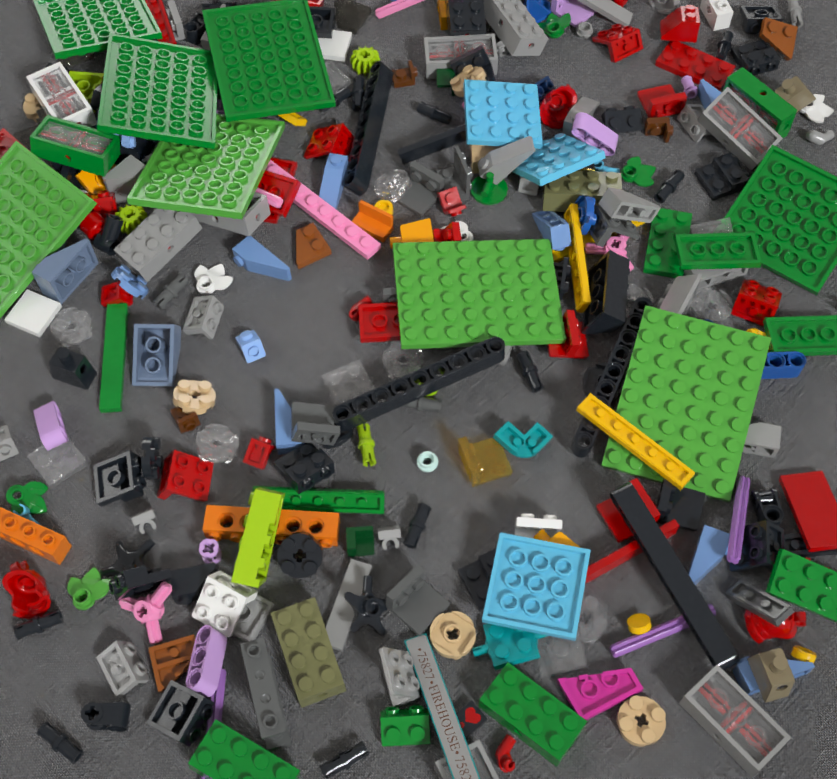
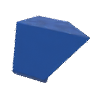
M524 0V6H526L531 16L535 18L537 24L550 15L551 5L549 1Z

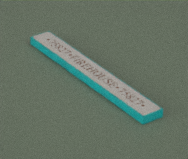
M427 634L404 640L406 649L413 659V668L452 778L480 779Z

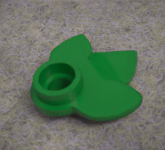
M550 13L546 23H538V25L548 37L558 38L564 33V29L570 25L571 16L567 13L559 18L557 15Z
M639 156L633 157L622 168L620 172L621 178L625 182H634L638 186L648 187L654 184L651 177L656 167L641 164Z
M31 481L24 486L14 485L10 487L6 492V500L11 505V512L15 510L22 514L24 509L19 504L27 506L30 509V514L47 512L46 503L41 496L48 490V487L37 481ZM15 492L21 493L19 499L13 498Z

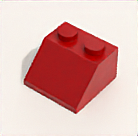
M694 5L680 6L660 21L661 40L696 43L700 27L698 7Z

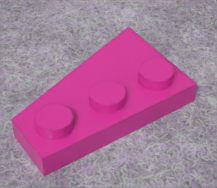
M632 668L557 679V683L573 711L586 721L642 692L644 689Z

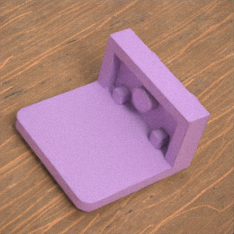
M577 0L551 1L550 11L560 18L569 13L571 16L570 25L573 27H578L581 22H585L597 13Z

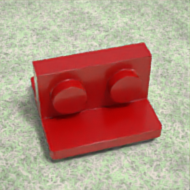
M566 310L563 315L566 342L565 344H547L549 357L587 359L589 353L586 336L581 333L582 322H578L574 310Z

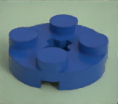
M580 195L575 201V204H578L582 235H587L591 225L594 226L596 224L597 215L594 214L595 197Z

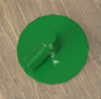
M488 172L486 179L478 176L471 183L472 190H470L471 195L481 204H498L507 196L508 187L506 182L502 180L497 185L494 184V174Z

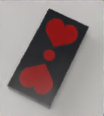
M472 700L456 713L465 739L487 721V717Z

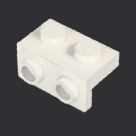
M521 514V517H517L515 520V535L533 538L542 529L552 538L562 529V520H557V516L543 515V519L534 518V514Z

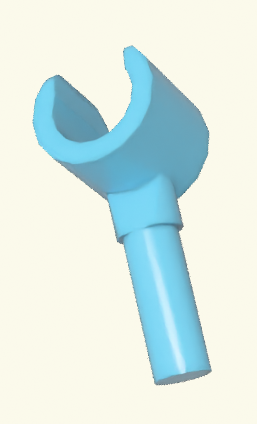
M602 160L594 163V171L620 173L619 168L604 166Z
M19 504L24 509L22 514L13 510V513L39 524L30 515V509L27 506Z

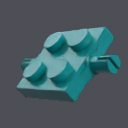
M484 624L485 644L472 647L474 657L488 653L492 659L494 669L499 670L504 668L507 662L511 665H516L541 658L538 650V639L548 636L493 624Z

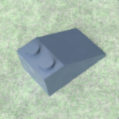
M86 238L45 257L35 266L32 274L42 294L62 305L99 262L90 241Z
M134 324L132 386L174 387L181 348V326L175 324Z

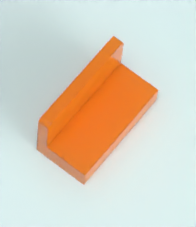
M360 200L358 203L359 212L352 222L371 237L384 243L394 230L393 215Z

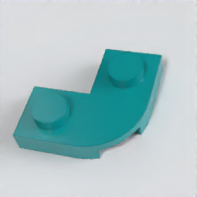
M508 421L494 434L493 438L512 455L520 458H530L539 453L552 440L553 435L538 422L524 435Z

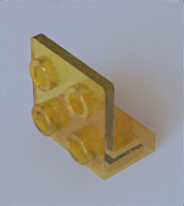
M467 437L458 439V453L472 487L512 475L513 471L503 447L494 438L474 444H469Z

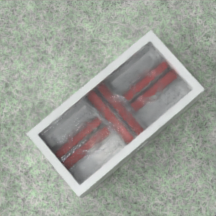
M61 62L26 76L32 93L47 115L87 127L97 124L92 107Z

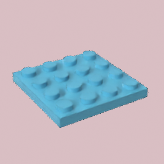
M464 79L463 90L467 144L505 146L531 136L534 148H542L543 141L537 84Z
M559 133L552 139L542 140V148L535 149V152L512 172L539 186H543L605 159V151L564 133Z
M500 532L482 622L576 641L591 550Z

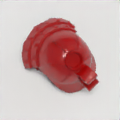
M569 84L553 89L540 103V118L543 124L550 128H563L568 112L577 102V94Z
M26 560L21 563H13L10 565L11 572H8L2 579L3 587L12 596L13 616L31 619L36 615H43L50 608L51 604L46 580L34 569L30 570Z
M747 609L744 615L747 631L758 644L772 638L792 639L797 632V626H806V612H794L778 627Z

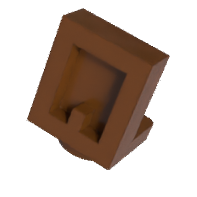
M408 60V68L392 70L394 73L392 79L394 88L415 85V77H418L417 67L413 66L411 60Z
M669 117L647 118L644 127L645 136L663 135L664 143H669L670 136H673L674 131Z
M178 406L170 410L181 434L186 431H192L201 425L196 412L186 414L182 412L183 408Z

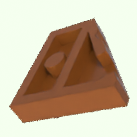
M765 17L762 20L759 37L768 42L771 47H774L775 51L779 50L785 56L784 59L789 61L793 56L798 27Z
M314 223L296 230V264L298 269L332 254L330 247Z
M195 634L148 648L159 693L165 691L170 680L176 681L189 669L196 638Z

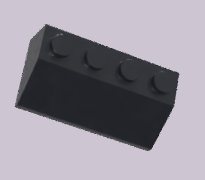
M609 250L587 271L591 303L583 313L582 334L612 333L625 324L627 319L626 306L628 304L627 291L629 289L630 259Z

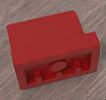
M620 23L611 26V29L600 31L596 36L592 37L593 42L608 45L610 59L614 63L643 49L640 29L624 26Z
M671 84L637 92V96L648 118L678 114L685 107L687 101L686 93L676 94Z
M344 123L318 128L312 134L304 157L305 159L329 155V153L348 156L354 136Z
M744 280L731 314L764 326L763 320L765 317L775 316L782 293L774 287L762 286L755 280Z
M173 450L164 460L157 498L166 500L171 494H177L206 502L208 500L214 462Z
M638 478L629 481L635 487L657 523L661 514ZM611 498L597 504L598 512L618 543L633 537Z

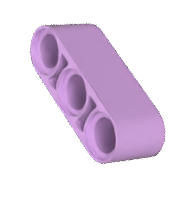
M577 113L571 133L582 142L605 151V156H613L619 138L618 134L589 114Z
M54 401L33 410L39 436L46 450L49 451L68 441L61 412Z
M210 625L202 626L197 632L186 677V686L206 698L212 696L217 690L227 645V637Z

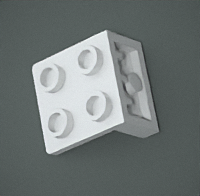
M220 570L207 576L192 617L205 625H210L225 636L231 637L244 606L256 599L258 591L250 586L231 582L232 577Z

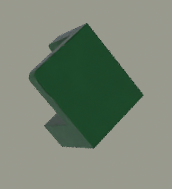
M453 68L437 69V87H451L452 96H455L450 84L451 79L455 77Z
M373 526L346 527L348 557L375 554Z

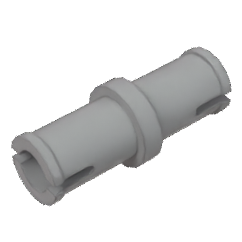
M786 0L789 8L787 12L788 16L791 17L792 25L796 26L797 22L798 28L803 25L801 17L802 8L799 6L798 0Z

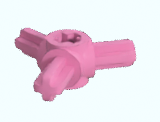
M618 233L617 236L610 237L603 247L597 246L595 243H586L585 252L586 254H603L604 256L611 250L627 258L625 248L627 247L626 241L629 237ZM629 262L630 272L634 269L631 262Z
M166 581L161 582L155 592L148 594L146 597L138 599L129 597L119 600V605L122 609L133 612L135 618L141 621V624L146 625L150 644H157L163 640L158 620L162 619L164 614L163 602L172 592V585Z

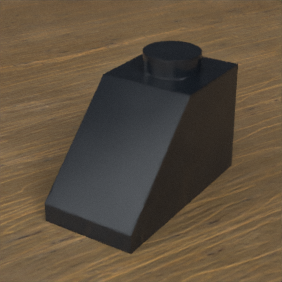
M215 562L171 570L173 576L170 579L172 585L171 594L176 604L188 605L198 600L207 576L218 572Z

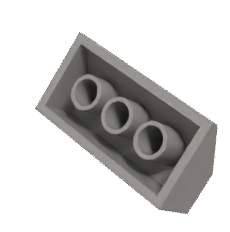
M698 273L676 277L673 284H668L664 293L666 297L665 299L661 297L656 308L686 315L696 296L703 275Z

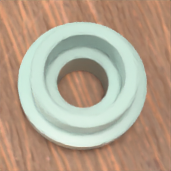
M425 451L418 456L417 466L423 472H432L438 466V458L434 453ZM425 461H430L431 464L426 465V464H424V462H425Z

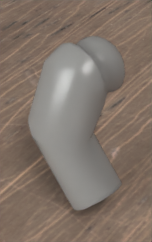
M810 130L806 133V139L816 145H822L835 136L832 130H828L825 133Z

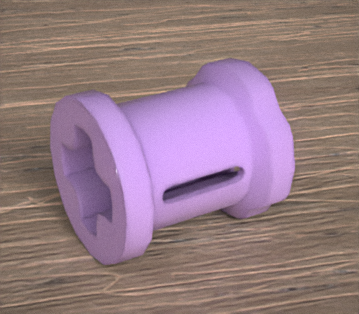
M214 539L203 540L199 545V552L204 563H219L222 558V552L217 541Z

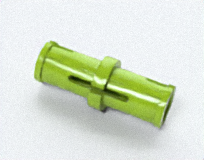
M365 423L364 429L363 424L356 427L359 437L358 449L361 450L363 466L368 467L367 462L369 461L371 467L376 464L373 449L375 442L371 438L370 425Z

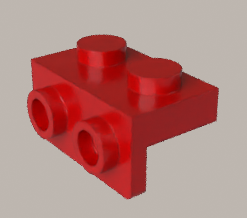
M103 190L95 195L85 193L97 203L90 212H98L104 218H106L107 214L115 215L116 212H119L114 192L109 193L108 190Z

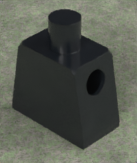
M59 347L49 362L53 379L87 391L97 375V372L84 355L70 351L68 348Z

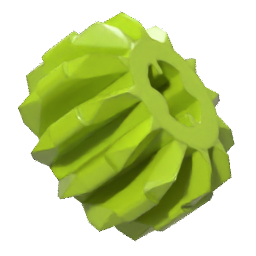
M366 45L364 48L358 47V50H353L350 58L353 71H357L358 75L363 73L365 76L370 72L372 65L380 61L378 50H374L373 47L367 48Z
M128 204L124 208L119 207V212L115 213L116 216L124 220L121 228L122 234L127 233L128 235L148 217L147 212H145L142 206H129Z

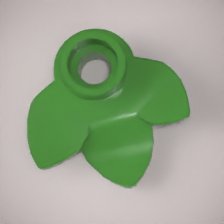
M95 567L87 572L81 580L71 577L67 591L73 597L74 606L79 610H87L92 607L95 600L103 598L108 593L109 581L111 579H102L101 574Z

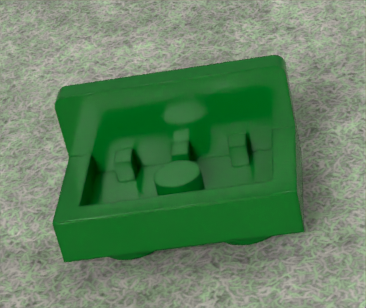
M413 705L409 709H399V707L391 706L381 710L382 746L430 744L428 708H424L421 705Z

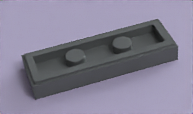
M742 579L725 592L729 600L776 627L794 613L792 606Z

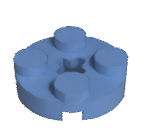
M124 264L116 267L111 273L114 280L118 278L121 281L119 286L137 298L141 295V299H144L149 293L147 286H145L147 281L139 275L136 277L130 273L131 270Z

